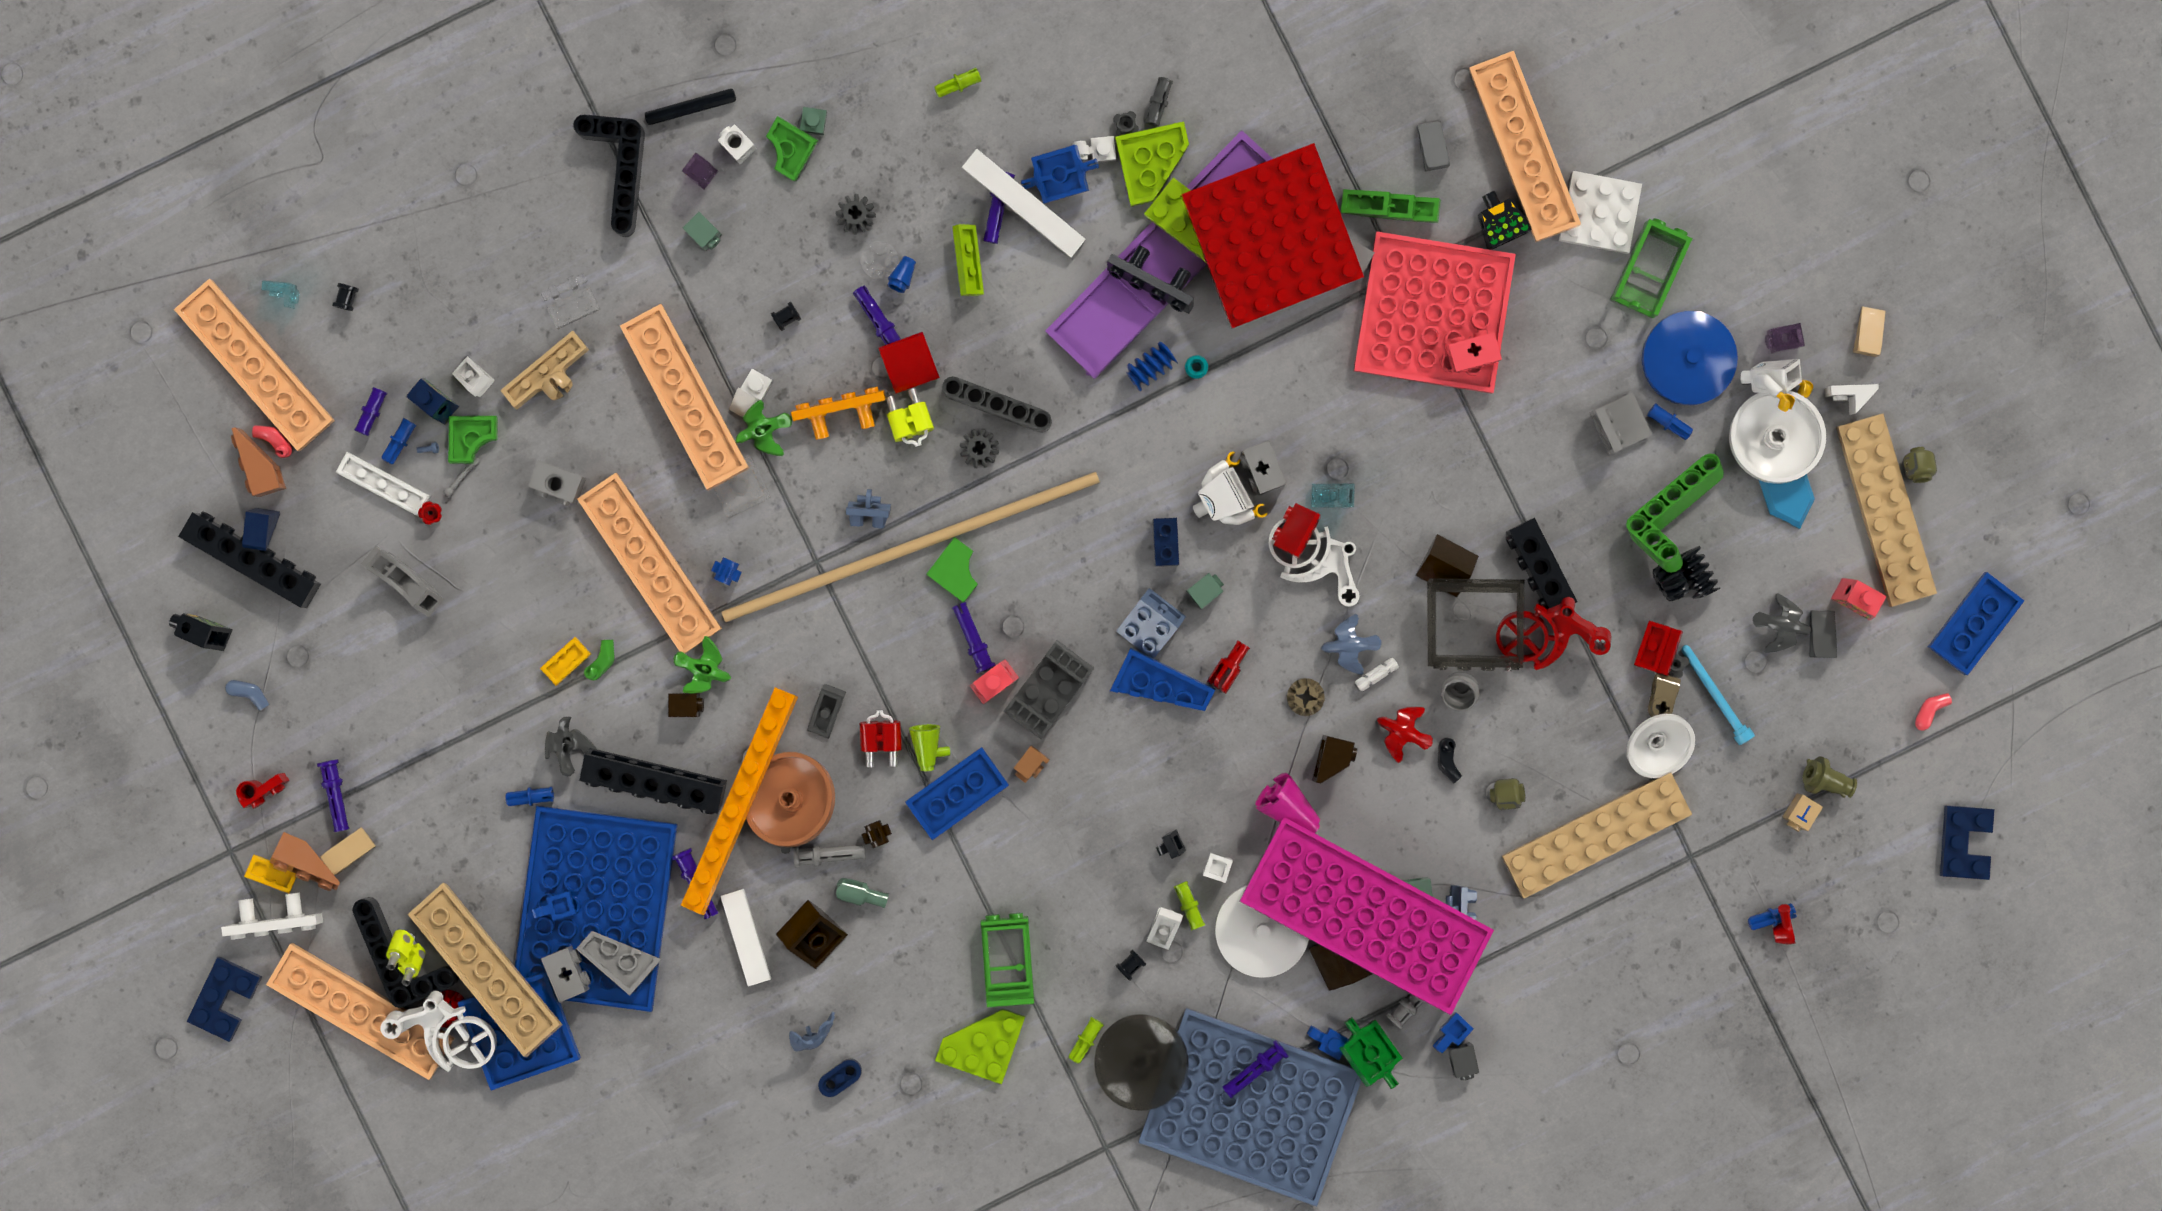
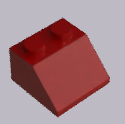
M1295 503L1294 507L1289 506L1283 516L1286 522L1283 528L1278 527L1272 540L1275 541V547L1299 559L1321 519V514Z

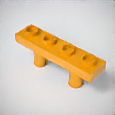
M877 386L864 389L865 394L857 396L855 392L842 394V399L835 401L832 400V397L818 400L819 404L810 406L809 402L795 405L796 409L791 411L793 421L805 418L811 419L816 440L829 437L824 416L827 413L853 407L857 409L861 429L874 427L875 424L870 406L872 403L886 400L884 389L878 390Z

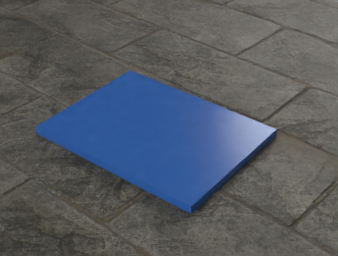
M536 806L515 968L520 974L526 978L546 971L541 958L571 945L575 950L591 931L660 958L673 863L672 856H674L678 824ZM567 891L571 892L576 914L553 921L551 914L534 919L532 909L548 905L547 897ZM579 952L581 957L579 964L582 971H586L589 976L590 984L588 986L590 989L565 1001L648 1012L653 1011L659 963L631 995H628ZM565 970L563 972L564 976H570L572 974L571 970Z

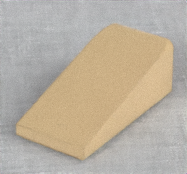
M1861 307L1853 353L1872 357L1880 356L1886 311Z
M361 827L321 855L320 858L333 875H337L376 845Z

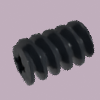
M1700 546L1681 554L1682 565L1684 566L1681 571L1688 574L1686 577L1687 582L1692 581L1689 590L1697 591L1692 596V599L1705 597L1720 589V587L1713 588L1718 583L1717 579L1709 580L1714 572L1705 571L1710 564L1708 562L1701 563L1705 555L1696 554L1701 549Z

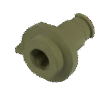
M1819 756L1814 760L1807 759V766L1802 777L1806 791L1816 794L1821 790H1826L1831 793L1840 794L1843 798L1846 795L1849 798L1853 796L1857 788V779H1851L1845 774L1833 770L1827 758Z

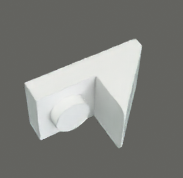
M468 356L452 373L475 397H481L494 382V379Z
M751 369L742 387L737 388L729 410L744 417L747 410L753 404L763 400L773 380Z
M1879 385L1829 386L1825 388V397H1833V401H1847L1849 397V415L1856 414L1879 389Z
M1162 907L1159 908L1146 942L1169 950L1183 915Z

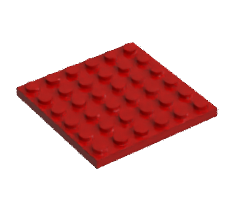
M1315 143L1181 194L1231 329L1364 277Z

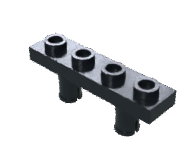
M1143 246L1137 247L1129 262L1114 254L1110 255L1107 260V271L1114 278H1122L1128 281L1133 288L1147 291L1155 300H1163L1169 303L1178 312L1190 313L1194 307V297L1182 291L1191 276L1188 270L1180 267L1169 284L1141 269L1150 255V251Z

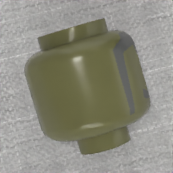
M1924 447L1912 448L1910 453L1904 456L1903 463L1906 477L1913 480L1914 483L1931 481L1932 477L1937 473L1935 455L1933 452L1925 450Z
M1516 778L1497 780L1494 788L1490 789L1491 802H1496L1500 810L1520 808L1522 802L1526 800L1524 784L1520 783Z

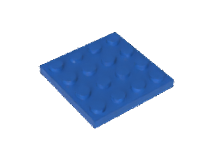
M546 971L526 977L525 980L558 1018L562 1026L528 1057H524L475 996L458 1002L459 1007L464 1006L466 1009L463 1013L464 1017L474 1016L483 1019L493 1028L496 1034V1050L491 1059L481 1066L491 1091L578 1061L581 1058L561 1003H559ZM465 1023L471 1040L474 1036L484 1031L479 1025ZM488 1035L473 1043L477 1045L485 1058L491 1050V1040Z

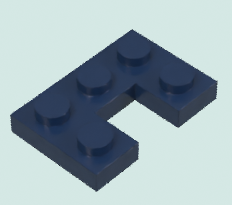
M1944 806L1940 876L1990 880L1991 856L1968 854L1969 831L1993 833L1995 809Z
M217 957L187 1022L228 1042L232 1041L242 1019L221 1008L230 990L248 999L253 998L262 976L222 957Z

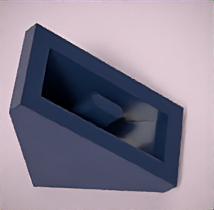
M261 508L246 511L242 546L244 548L266 551L278 522L280 511Z

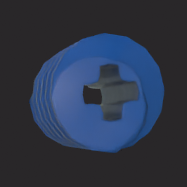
M1162 342L1157 343L1159 351L1154 347L1150 348L1151 356L1145 352L1142 354L1144 361L1136 358L1134 360L1136 367L1130 363L1127 364L1128 372L1126 373L1140 392L1142 391L1140 383L1149 386V377L1156 381L1157 371L1165 375L1164 366L1172 370L1171 361L1178 364L1169 348Z

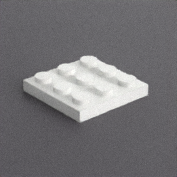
M1572 171L1568 191L1581 225L1560 233L1559 241L1628 254L1630 252L1642 184Z

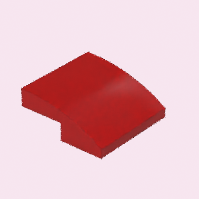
M923 332L878 348L895 394L940 378Z

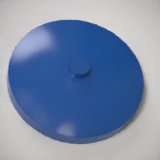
M1698 311L1678 312L1660 321L1647 336L1642 351L1643 371L1650 386L1664 399L1680 405H1698L1719 396L1731 383L1738 361L1735 341L1726 326L1715 317Z

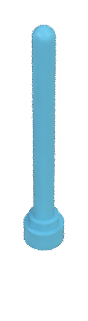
M1684 645L1681 649L1682 653L1689 659L1690 665L1735 730L1733 731L1734 739L1738 745L1749 741L1755 736L1751 728L1741 724L1690 646Z

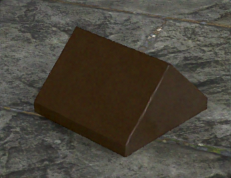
M1437 534L1415 576L1457 598L1472 576L1479 556Z

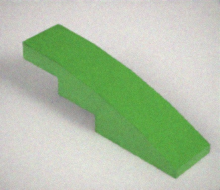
M1343 189L1341 213L1392 220L1438 223L1441 200L1440 198L1391 194L1390 192Z

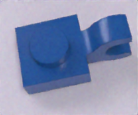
M570 891L547 897L548 905L532 909L534 919L551 914L552 921L577 913Z
M1454 1012L1440 1028L1444 1035L1433 1044V1047L1438 1052L1443 1053L1452 1042L1459 1046L1474 1028L1457 1012Z
M1311 1025L1307 1032L1308 1036L1320 1042L1317 1047L1319 1050L1340 1060L1343 1053L1339 1047L1346 1043L1349 1038L1330 1027L1324 1033Z

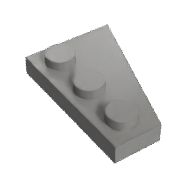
M591 931L576 948L628 995H631L662 960L594 931Z

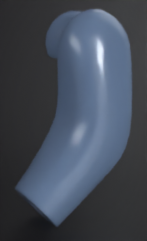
M231 680L225 686L227 694L248 698L259 711L269 705L263 692L255 684Z

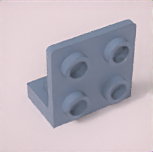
M1149 588L1119 626L1117 633L1144 654L1154 659L1179 628L1186 616Z

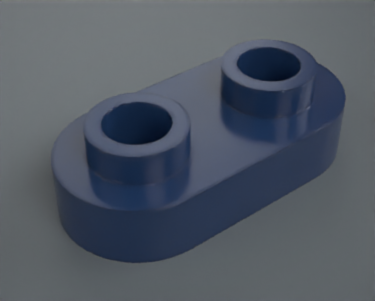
M846 1059L825 1073L818 1083L821 1094L826 1097H834L858 1081L862 1074L860 1063L855 1059ZM851 1066L855 1072L848 1074L846 1068ZM833 1080L835 1087L829 1088L827 1081Z

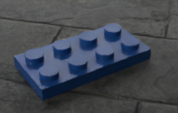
M1984 572L1927 647L1962 674L1969 675L2025 600L1991 574Z
M981 747L905 801V803L929 837L934 840L1008 787L1009 784L983 747Z

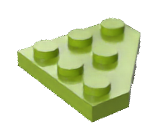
M1184 121L1115 137L1131 207L1154 202L1189 146Z
M1001 1009L957 1032L951 1033L943 1037L935 1061L1002 1084L1025 1016Z

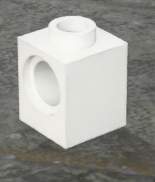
M735 124L732 127L727 126L719 134L718 142L739 164L744 162L757 149ZM733 138H740L742 140L739 147H730V142Z

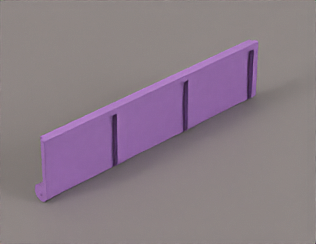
M1241 130L1186 187L1194 190L1273 158ZM1153 222L1118 256L1129 262L1137 247L1143 246L1150 251V255L1141 269L1170 284L1180 267L1191 273L1184 288L1207 265L1206 262ZM1106 268L1045 332L1086 371V375H1090L1095 379L1169 303L1163 300H1155L1151 297L1150 293L1143 289L1137 290L1133 288L1128 281L1122 278H1114Z

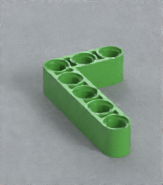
M1715 454L1702 456L1627 520L1626 526L1632 540L1667 572L1678 571L1682 567L1683 560L1678 547L1661 530L1721 481L1724 476V470L1720 459Z

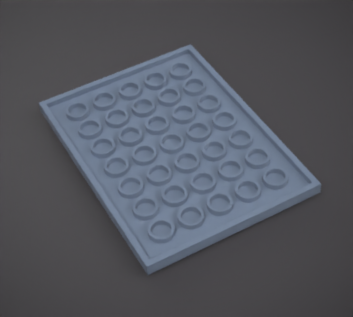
M1185 1008L1138 1143L1317 1207L1362 1080L1355 1070L1348 1065L1278 1041L1289 1057L1287 1059L1283 1058L1274 1065L1271 1072L1265 1071L1231 1099L1222 1086L1226 1085L1257 1060V1054L1264 1053L1269 1049L1275 1039ZM1277 1052L1274 1053L1271 1057H1269V1059H1271L1273 1056H1275V1055L1277 1054ZM1253 1072L1249 1073L1246 1077L1239 1081L1237 1085L1240 1084L1243 1080H1245L1248 1076H1250Z

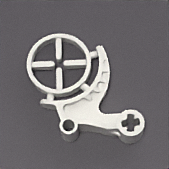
M1285 519L1280 520L1273 527L1269 536L1271 554L1277 562L1285 566L1280 578L1292 582H1311L1326 576L1328 573H1336L1338 575V598L1340 603L1345 607L1356 605L1360 595L1354 584L1348 563V557L1353 556L1356 552L1355 544L1331 539L1328 526L1324 527L1325 531L1320 533L1315 528L1314 532L1317 540H1309L1307 545H1317L1312 557L1301 564H1297V558L1292 556V564L1282 561L1273 549L1275 541L1272 540L1276 529L1286 522ZM1327 537L1326 552L1319 563L1315 558L1320 550V538ZM1347 545H1351L1354 548L1352 553L1345 552L1344 549ZM1310 563L1315 566L1305 573L1289 574L1291 568H1301ZM1347 590H1352V594H1356V598H1353L1351 603H1346V599H1342V594H1346Z
M439 991L431 992L421 1007L408 1009L404 1012L398 1010L390 1012L380 1026L382 1035L388 1039H395L414 1025H421L424 1029V1039L429 1054L447 1072L450 1071L453 1064L467 1069L483 1066L491 1059L497 1046L496 1034L486 1021L474 1016L464 1017L465 1007L452 1008L443 1000V995ZM457 1016L458 1019L450 1024L446 1032L441 1033L440 1029L443 1023ZM462 1023H473L482 1027L484 1031L474 1036L471 1041L476 1043L489 1035L491 1040L489 1055L485 1058L477 1045L472 1044L470 1050L478 1061L468 1062L458 1058L455 1054L464 1050L468 1046V1042H464L451 1050L448 1041L451 1029L455 1027L462 1039L467 1041L470 1035ZM439 1038L443 1039V1049L449 1060L444 1057L440 1049Z

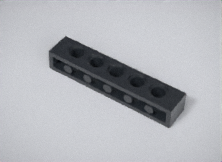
M204 511L201 514L191 513L178 536L179 538L298 607L308 608L321 583L315 580L316 576L306 570L303 572L295 569L296 564L285 558L282 561L274 557L276 553L269 548L266 551L244 548L242 546L243 535L242 537L234 533L235 529L225 523H222V525L214 522L215 517ZM209 529H213L215 534L211 541L206 536ZM232 540L235 544V549L229 553L227 544ZM253 552L255 561L250 565L247 561V556ZM270 564H273L276 568L273 576H269L267 572ZM293 575L296 579V585L290 588L287 582L288 578Z
M589 748L584 754L579 781L586 782V785L590 787L603 786L609 788L612 792L621 793L624 791L632 793L631 795L634 797H649L663 804L670 802L677 804L678 807L683 809L696 808L700 809L704 814H718L722 807L727 780L593 748ZM602 768H608L612 776L605 775ZM625 774H632L635 781L627 780ZM648 779H654L658 783V787L651 786ZM671 785H678L681 792L673 791ZM694 790L702 791L704 797H697L694 794Z

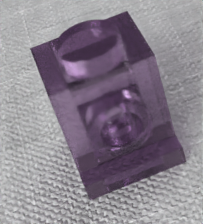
M695 153L682 172L705 190L718 173V170L698 153Z
M1801 323L1772 328L1767 331L1765 342L1767 348L1771 350V354L1799 349L1805 346ZM1783 334L1787 335L1788 342L1782 340Z

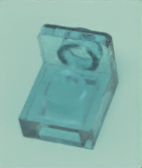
M262 280L261 290L269 292L270 297H284V307L295 309V304H298L300 296L296 285Z

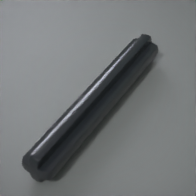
M733 89L723 90L645 112V119L648 125L657 124L735 102L736 95Z

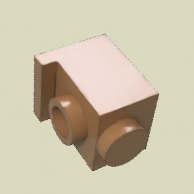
M1031 745L1015 765L1014 769L1017 771L1015 775L1026 783L1031 776L1036 778L1044 768L1040 764L1042 762L1047 764L1050 759Z

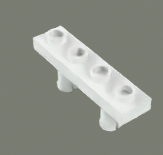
M300 892L285 895L288 914L285 918L262 921L255 919L253 898L238 900L241 921L238 922L239 924L221 927L222 936L231 935V940L246 938V933H254V937L269 935L270 930H278V934L293 932L292 928L301 927V931L316 929L317 924L323 923L322 913L310 915L302 913Z

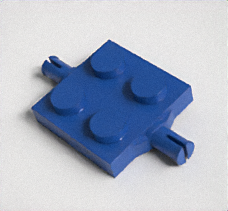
M1077 145L1065 147L1032 157L1034 177L1021 180V184H1027L1022 186L1025 189L1036 186L1041 193L1043 204L1087 192L1089 188L1086 180V171L1098 169L1099 165L1095 164L1098 161L1095 158L1083 162Z

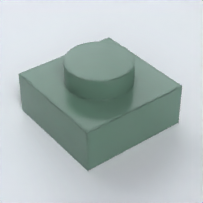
M803 107L800 129L806 133L824 135L827 110Z

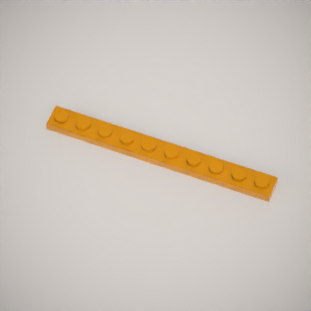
M776 687L774 688L681 906L698 914L705 915L796 704L797 696Z

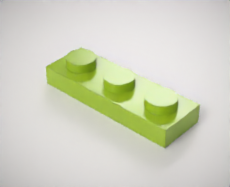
M954 225L952 229L961 296L984 295L976 225Z

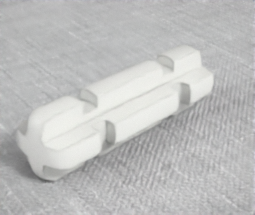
M1390 658L1384 662V665L1380 664L1365 674V677L1362 676L1357 679L1355 684L1358 689L1364 691L1370 687V684L1374 685L1389 675V672L1392 673L1397 670L1399 666L1396 660Z

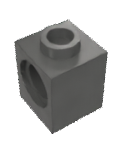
M1471 1042L1447 1048L1453 1075L1456 1078L1469 1080L1474 1078V1074L1479 1073L1474 1046Z

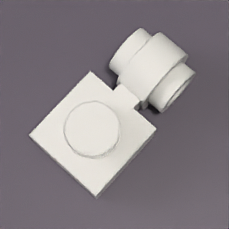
M1114 136L1090 138V147L1086 145V141L1072 143V145H1077L1083 162L1088 161L1090 155H1092V160L1096 158L1098 163L1116 161Z

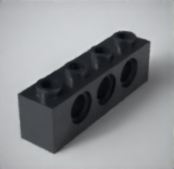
M1529 519L1506 531L1508 535L1505 537L1506 542L1511 550L1515 549L1518 555L1516 561L1522 571L1526 570L1529 576L1527 579L1528 585L1533 592H1537L1540 598L1537 600L1538 604L1549 609L1559 605L1566 597L1573 598L1575 603H1577L1578 601L1536 519ZM1526 540H1530L1534 544L1532 553H1527L1523 548ZM1537 561H1541L1545 566L1542 574H1538L1534 570V565ZM1548 582H1552L1555 585L1556 590L1553 595H1548L1545 592V585Z

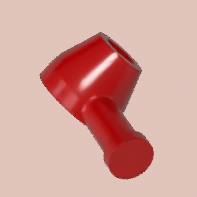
M1782 904L1778 907L1782 923L1772 929L1775 943L1791 945L1796 944L1790 917L1791 910L1787 904Z

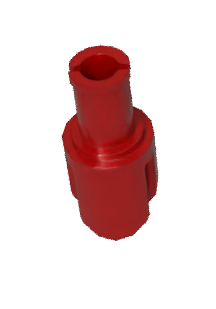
M1237 640L1228 657L1220 659L1209 676L1207 683L1214 684L1215 688L1221 689L1223 693L1227 694L1241 671L1239 664L1250 648Z

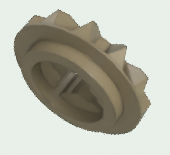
M1304 678L1295 681L1287 693L1289 707L1296 714L1302 716H1310L1321 710L1325 701L1324 690L1318 682L1312 679ZM1307 687H1309V695L1316 698V700H1309L1304 708L1303 699L1296 697V694H1304Z

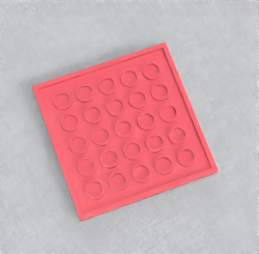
M1376 231L1373 252L1375 253L1370 264L1353 371L1493 394L1499 362L1453 374L1446 346L1451 344V339L1464 336L1465 340L1474 338V333L1487 330L1488 334L1495 332L1498 347L1501 350L1516 254ZM1471 345V348L1468 350V354L1473 353L1475 357V354L1478 352V348L1473 349Z

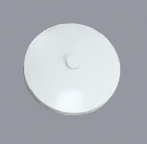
M1793 391L1786 393L1795 398L1792 409H1788L1787 412L1778 408L1779 398H1774L1770 393H1757L1740 406L1732 419L1729 430L1732 454L1746 473L1760 481L1773 484L1795 481L1809 473L1823 455L1826 445V428L1822 416L1807 398Z
M1245 885L1230 894L1219 909L1215 922V936L1218 947L1226 961L1243 974L1260 978L1282 974L1300 960L1306 950L1309 939L1239 902L1247 887Z

